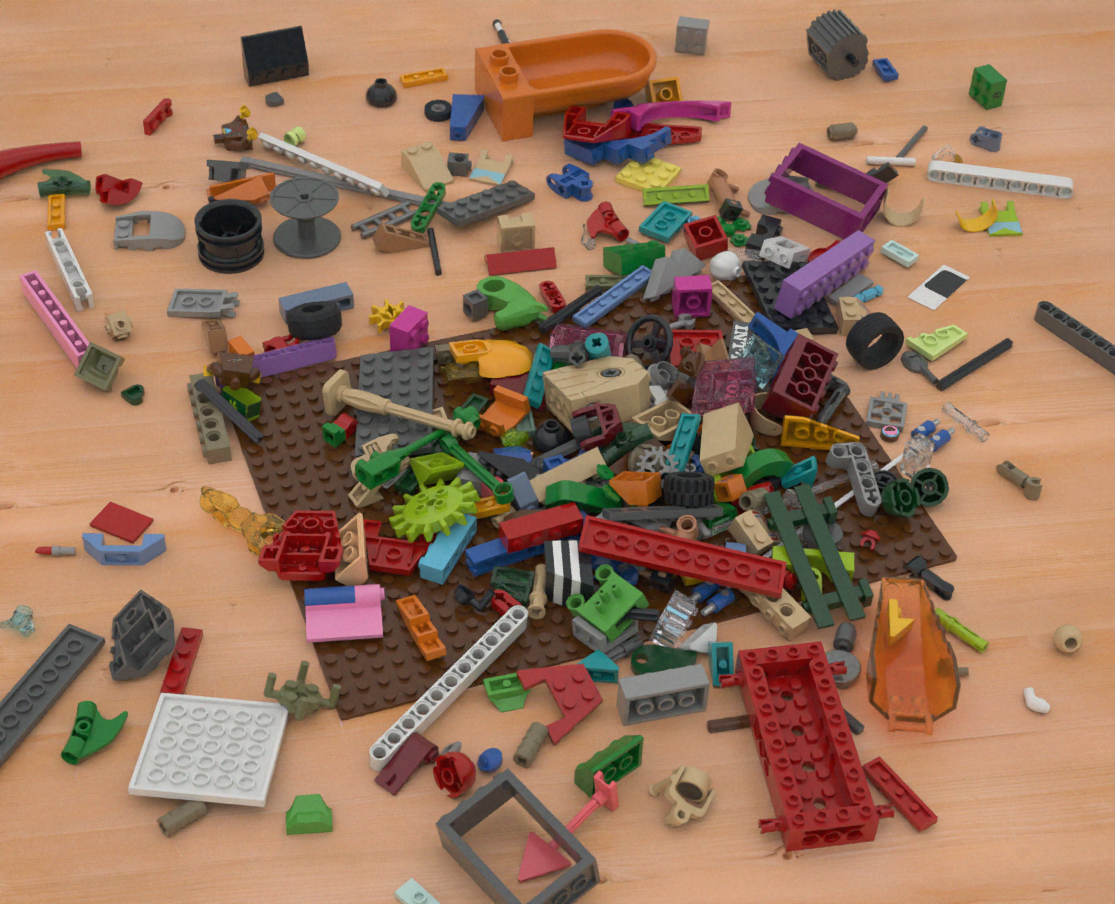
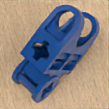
M567 164L562 168L563 175L551 173L546 177L549 188L565 199L573 196L579 201L587 202L593 198L591 192L593 182L590 180V173L577 166Z

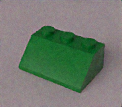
M624 735L620 739L612 741L607 748L596 752L591 759L585 763H580L576 767L574 783L589 798L595 794L593 776L599 770L603 773L606 784L609 785L612 781L617 783L641 766L644 737L641 735Z

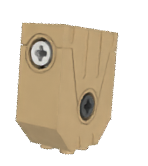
M606 356L582 362L581 366L570 365L558 368V370L554 369L543 372L546 407L571 432V413L594 405L595 402L615 404L622 423L631 421L632 417L648 410L651 406L650 374L633 358ZM595 416L588 419L591 430L601 426L599 417Z

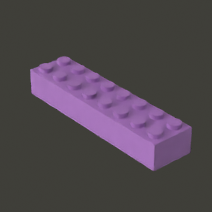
M858 230L784 279L774 309L790 319L800 315L806 308L809 309L812 304L819 302L822 297L829 295L832 290L838 289L841 284L848 282L851 277L856 276L861 270H865L868 267V259L874 251L873 245L875 240Z

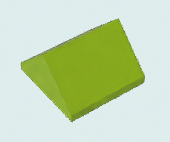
M443 452L410 459L411 467L419 485L434 484L440 478L443 479V482L453 480L464 467L463 462Z

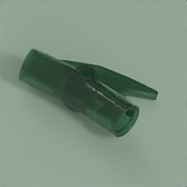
M43 169L42 174L51 178L44 182H37L40 197L65 194V196L89 195L91 191L90 180H85L71 171Z
M622 422L624 431L619 432L610 444L600 449L606 466L609 467L629 451L654 439L648 423ZM602 427L592 431L593 437L603 433Z

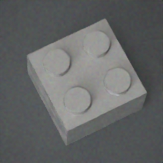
M679 16L675 52L705 56L709 20Z

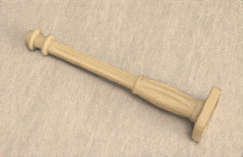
M338 370L325 383L322 389L325 411L330 416H336L348 404L363 411L378 413L384 416L391 414L449 431L453 437L462 435L464 440H469L476 434V427H474L472 422L463 424L460 418L453 421L394 404L390 399H385L367 391L351 389L349 374L345 370Z

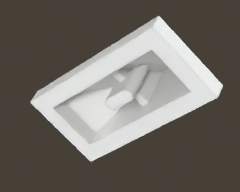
M716 623L702 625L677 649L708 654V641H716Z

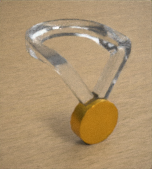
M949 144L941 147L932 156V160L940 161L945 156L950 155L957 163L963 162L962 158L955 154ZM947 148L950 150V152L948 151L939 158H937V156Z

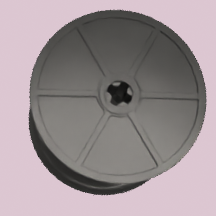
M296 177L283 181L272 190L270 194L272 207L279 214L290 218L281 223L274 232L273 241L278 250L296 258H316L330 253L339 245L341 240L339 228L332 221L321 217L332 211L338 203L339 193L334 185L316 177Z

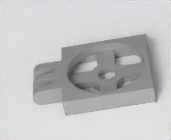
M881 391L880 398L871 397L866 420L867 426L881 429L885 425H893L903 433L907 403L898 401L899 394H895V397L891 398L892 393L889 392L888 397H885V392ZM884 412H888V413H890V415L887 416V415H884L883 413H884ZM871 414L880 416L882 421L872 419ZM895 418L901 419V422L897 424L891 423L889 420Z

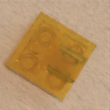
M470 361L468 364L460 365L447 363L445 367H441V375L447 380L464 378L465 384L483 382V377L479 375V364L477 362Z

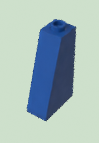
M453 94L450 140H467L484 111V95Z

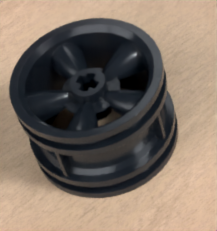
M222 199L203 206L197 212L194 222L198 237V257L204 267L217 273L236 274L248 271L262 261L264 257V241L261 236L262 217L256 206L243 200Z

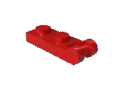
M163 99L143 120L145 135L151 136L167 117L173 115L171 99Z

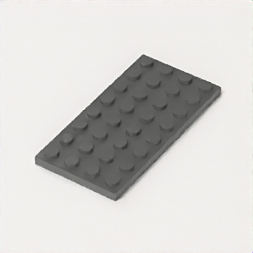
M423 347L361 355L359 390L390 399L394 404L433 415L434 348ZM357 409V421L359 423L356 425L355 459L365 455L362 445L378 437L397 434L399 441L393 445V448L390 449L391 451L406 447L433 432V427L391 414L384 416ZM433 441L408 455L433 453Z

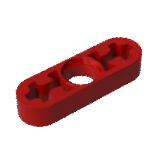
M543 281L539 284L540 294L553 314L566 306L565 299L553 281Z

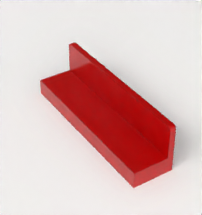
M554 247L487 254L484 256L489 275L557 267Z

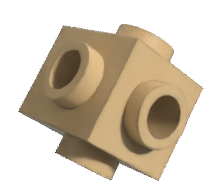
M125 310L107 315L104 318L106 321L105 330L108 335H111V338L123 339L128 337L127 333L132 331L133 324L131 318L127 317Z

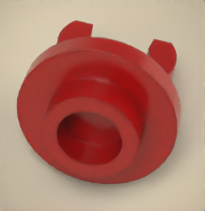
M873 530L861 532L862 540L860 541V547L863 548L866 542H870L872 544L870 550L874 551L876 543H879L881 538Z
M785 570L783 589L793 590L797 584L796 575L790 570Z

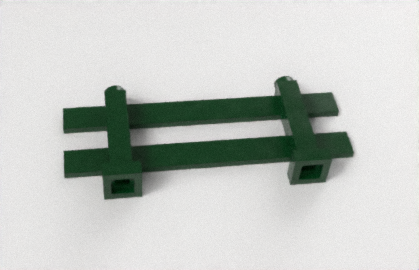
M809 484L794 487V492L801 509L787 511L779 491L765 493L764 499L771 513V518L767 519L769 530H774V532L778 531L806 598L805 601L801 602V607L809 615H813L818 630L834 626L835 623L829 610L844 607L849 622L864 619L866 615L863 608L871 606L874 594L867 578L859 580L856 587H853L827 527V524H834L836 522L838 514L832 497H824L822 504H818ZM805 524L809 525L836 588L835 592L822 594L794 527Z

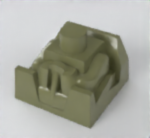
M90 342L74 376L105 391H112L111 385L119 371V366L123 365L125 358Z

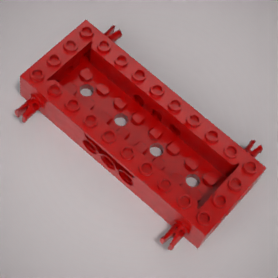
M821 641L738 650L735 674H721L718 678L721 689L739 686L776 815V818L759 819L760 834L780 831L786 852L871 842L875 839L879 819L894 818V809H891L892 803L874 805L832 676L847 674V666H844L845 661L828 663ZM789 696L792 698V700L786 701L781 697ZM798 730L803 735L796 736L792 733V731ZM809 766L813 768L814 771L807 772L803 769V767ZM821 803L825 808L818 809L813 804Z

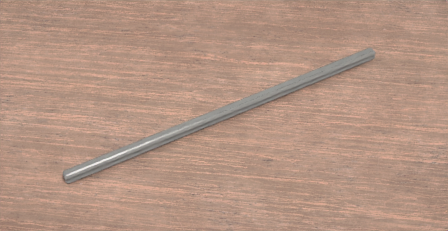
M243 156L240 162L249 163L250 168L294 178L316 177L326 180L338 188L376 196L368 189L365 191L357 184L351 185L345 179L339 180L335 176ZM388 189L390 192L387 197L378 196L401 202L409 201L410 204L418 206L421 205L425 198L424 196ZM430 200V201H428V203H429V204H434V203H436V201H435V200ZM442 201L440 206H443L444 204L451 202Z

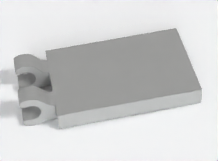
M175 289L167 313L168 317L221 318L223 314L228 318H235L236 311L233 310L234 307L239 306L240 300H234L238 298L237 292L228 293L227 290Z

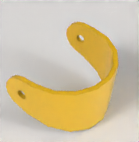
M992 199L990 209L977 218L963 219L959 216L958 210H955L962 229L967 232H980L989 228L996 221L998 214L994 199Z

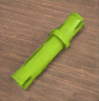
M939 607L933 611L931 619L945 627L947 632L954 633L980 653L987 649L989 642L962 625L956 617H951Z

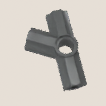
M575 340L574 343L569 345H554L550 351V356L554 362L569 361L574 366H581L582 362L588 361L585 342L581 340Z

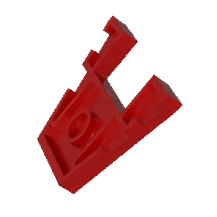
M364 519L369 569L371 571L410 576L418 566L421 557H425L429 545L433 544L436 540L438 532L433 533L430 542H427L424 534H421L419 542L414 541L411 543L408 540L379 537L382 521Z
M584 664L516 671V676L524 691L545 683L564 717L546 725L549 730L548 736L553 746L557 745L566 734H569L581 720H584L603 702Z

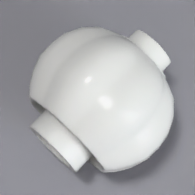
M731 251L718 253L710 262L711 274L716 281L735 280L742 273L741 261Z

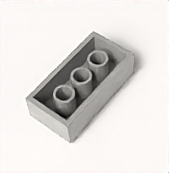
M702 664L621 678L618 680L616 707L623 726L706 711L710 683Z

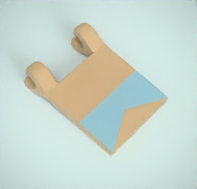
M482 149L480 157L469 177V181L493 186L501 185L510 166L513 165V155L507 154L505 161L499 162L489 160V155H487L489 150Z

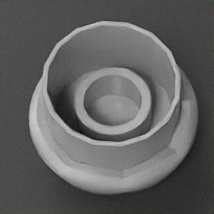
M665 361L650 365L647 369L651 377L649 386H661L663 390H669L676 381L671 376L676 367Z

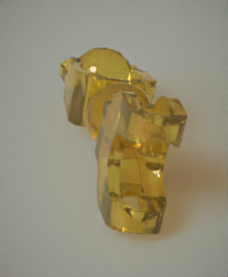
M207 486L201 488L202 494L199 504L204 512L211 514L223 527L231 526L233 530L242 532L243 537L247 540L249 551L255 555L260 556L262 548L267 544L264 540L265 538L273 536L275 533L280 534L283 531L285 521L277 515L251 513L248 508L240 507L234 496Z

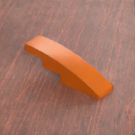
M416 595L396 600L400 614L425 659L429 661L447 655L446 647L438 638V631L431 623L428 611Z

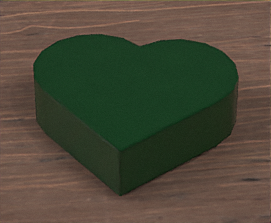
M135 384L121 392V397L133 406L140 405L145 395L144 387L139 384Z

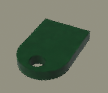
M647 644L633 652L631 656V670L637 676L695 665L697 652ZM638 659H643V660H645L646 662H645V663H639V662H637L636 660H638Z

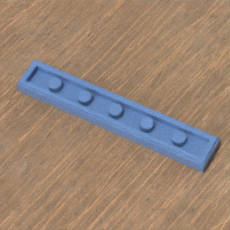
M642 265L573 315L572 321L587 329L648 284L652 270Z

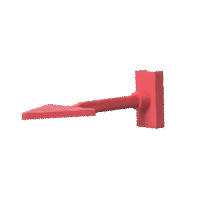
M600 770L593 776L595 794L565 826L571 834L598 807L605 805L612 812L619 807L617 783L612 781L609 785L606 784L603 773ZM531 831L529 832L518 882L522 883L571 866V861L557 851L560 846L554 839L546 843Z

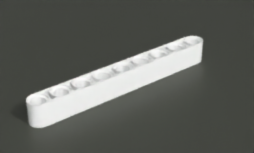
M933 160L928 164L927 178L933 182L1063 199L1073 196V180L1068 177Z

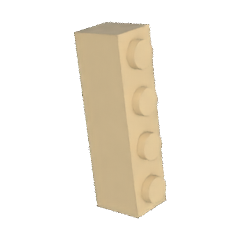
M598 447L529 480L538 503L545 504V491L548 485L561 480L586 484L585 479L591 476L593 479L599 477L596 472L597 465L605 464V461Z

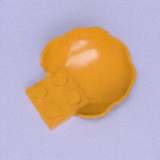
M486 339L449 342V350L456 363L468 364L470 361H478L479 375L487 378H502L523 374L530 371L534 358L532 352L527 347L515 341Z

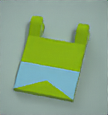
M1013 201L1006 202L1005 211H998L996 221L987 228L989 237L1022 236L1023 233ZM981 202V207H979V212L983 215L989 210L988 202Z

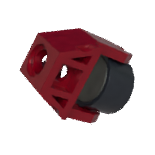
M595 402L594 405L571 413V429L578 447L581 446L582 451L606 446L624 431L615 404ZM597 416L599 417L603 433L593 437L588 419Z

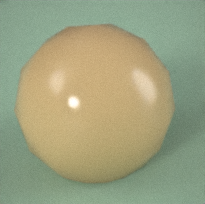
M1065 624L1058 627L1054 632L1053 640L1058 650L1063 653H1073L1082 646L1083 637L1079 628Z

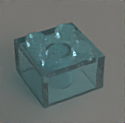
M753 334L742 348L732 368L763 389L774 375L784 354Z

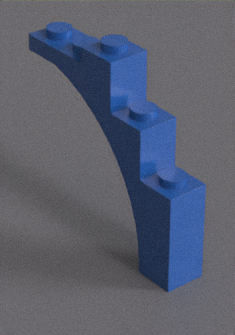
M664 127L653 134L638 138L597 143L564 139V150L566 155L590 165H594L603 159L620 164L629 158L644 164L655 157L654 153L672 143L671 128Z

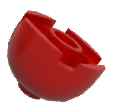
M451 751L435 759L437 761V765L433 767L435 781L441 791L445 788L450 793L447 795L448 797H459L473 787L476 781L475 764L466 754Z

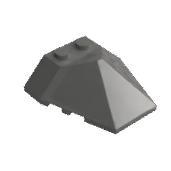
M141 589L113 618L111 638L115 642L114 647L112 646L110 653L113 654V661L109 663L113 680L120 681L147 676L158 667L159 662L166 655H169L175 647L174 619L170 609Z

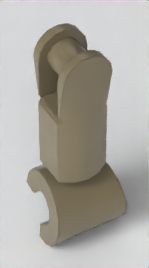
M1008 460L996 466L998 474L1009 479L1019 487H1024L1023 494L1027 499L1032 501L1039 499L1042 489L1040 478L1030 477Z

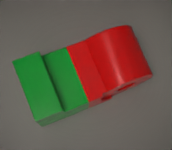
M343 413L333 423L327 422L322 426L323 440L336 448L356 431V425L359 422L348 414Z

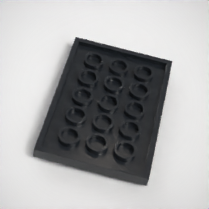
M743 261L742 268L766 318L787 332L790 328L793 330L807 328L810 333L837 334L839 327L824 297L792 319L774 309L783 280L808 263L792 262L790 269L772 261Z

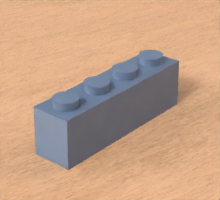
M347 282L278 298L279 312L285 324H287L289 311L295 306L304 303L329 301L335 303L340 311L354 308L353 293Z

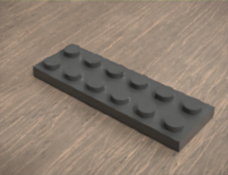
M511 180L437 207V214L457 227H461L534 200L535 193L516 181Z

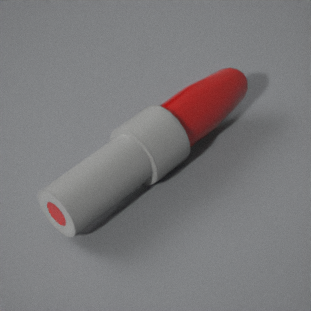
M43 546L38 547L35 553L52 556L75 555L76 548Z

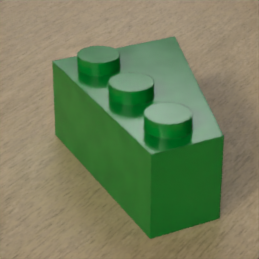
M656 240L646 243L603 247L604 267L621 276L631 274L642 265L652 269L655 259L666 257L665 245L658 243Z

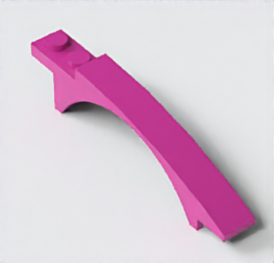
M670 101L636 104V107L611 109V117L616 111L631 113V127L636 131H641V128L646 123L663 118L691 117L720 121V118L730 117L731 102Z

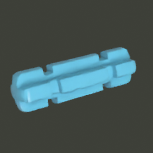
M877 285L853 297H857L863 303L882 295L884 289Z

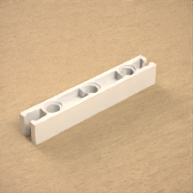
M62 228L57 229L58 238L55 239L51 238V231H46L47 247L76 311L84 310L83 306H81V302L84 300L88 301L90 309L95 308L93 294Z

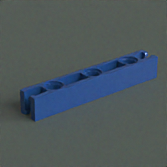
M580 510V513H581V515H582L583 518H584V521H583V526H584V522H585V518H586V515H587V514L584 512V510ZM578 533L576 535H571L554 541L580 540L582 533ZM500 538L466 549L465 555L468 559L465 560V564L473 577L545 553V546L543 543L538 546L507 553Z

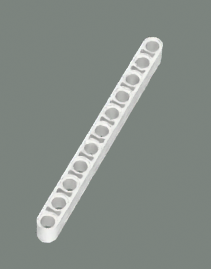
M516 605L508 610L371 746L369 764L374 771L381 772L413 733L417 732L421 735L526 629L528 611L525 607Z

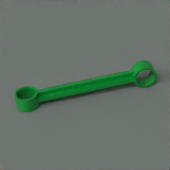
M451 433L439 439L440 446L445 454H452L457 460L463 462L468 470L493 491L496 503L505 505L514 500L512 485L508 482L500 483L459 446L458 441Z

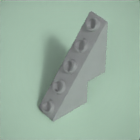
M686 248L673 250L670 258L667 256L655 259L643 300L649 299L650 302L658 300L660 298L659 295L667 294L670 292V288H673L674 277L697 275L702 272L701 269L706 265Z

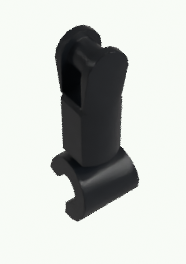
M915 556L902 567L913 572L909 579L917 580L920 577L919 581L934 591L941 599L945 601L951 600L955 589L954 586L927 569L928 566L924 558Z

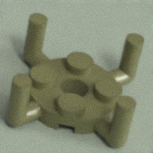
M301 661L296 682L287 680L285 685L280 688V691L273 690L277 675L269 673L264 689L265 697L278 699L281 706L282 704L288 706L287 710L295 713L297 721H302L304 716L311 714L313 710L319 711L320 707L335 708L341 690L339 684H333L329 699L322 698L317 685L305 684L309 662Z

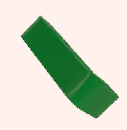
M561 480L546 486L545 507L548 509L572 502L576 504L578 509L599 514L602 513L604 508H623V498L619 502L610 500L605 496L603 489L570 480Z

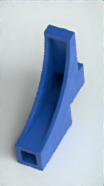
M757 312L748 327L763 340L771 353L774 362V380L786 351L798 333L791 328L788 332Z

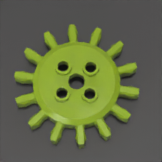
M456 477L447 486L444 484L443 479L440 478L435 487L427 489L424 484L419 485L420 493L417 495H403L406 505L393 506L392 509L395 516L390 517L389 521L398 538L406 534L409 542L413 543L420 534H424L426 541L430 542L433 533L442 531L446 536L451 535L450 527L455 523L463 526L467 525L464 514H477L478 510L475 503L480 502V498L471 481L462 485L460 478Z

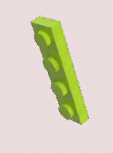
M708 184L642 189L643 206L660 205L663 201L671 204L710 201Z

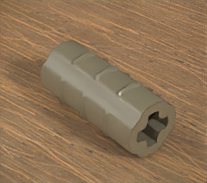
M533 722L527 730L513 756V760L517 765L529 768L533 760H535L548 735L549 730L544 724Z
M190 800L158 818L157 823L162 833L168 837L206 815L207 808L203 801Z

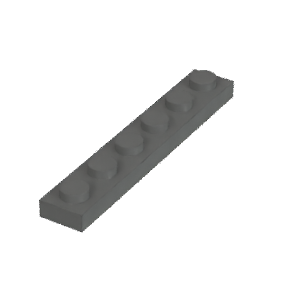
M717 504L703 507L652 506L602 509V517L621 523V520L639 523L643 519H647L649 522H658L659 519L678 521V518L683 515H691L696 520L697 517L716 519V516H723V508Z

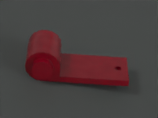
M413 733L375 778L374 782L395 796L421 763L425 765L434 763L435 759L439 756L438 746L419 733Z

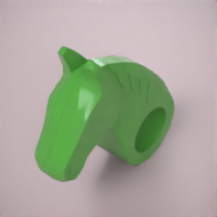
M492 276L480 280L477 284V289L488 298V310H500L494 315V324L499 330L527 326L532 321L543 322L548 318L541 313L548 311V307L537 302L526 289L511 280L500 276Z

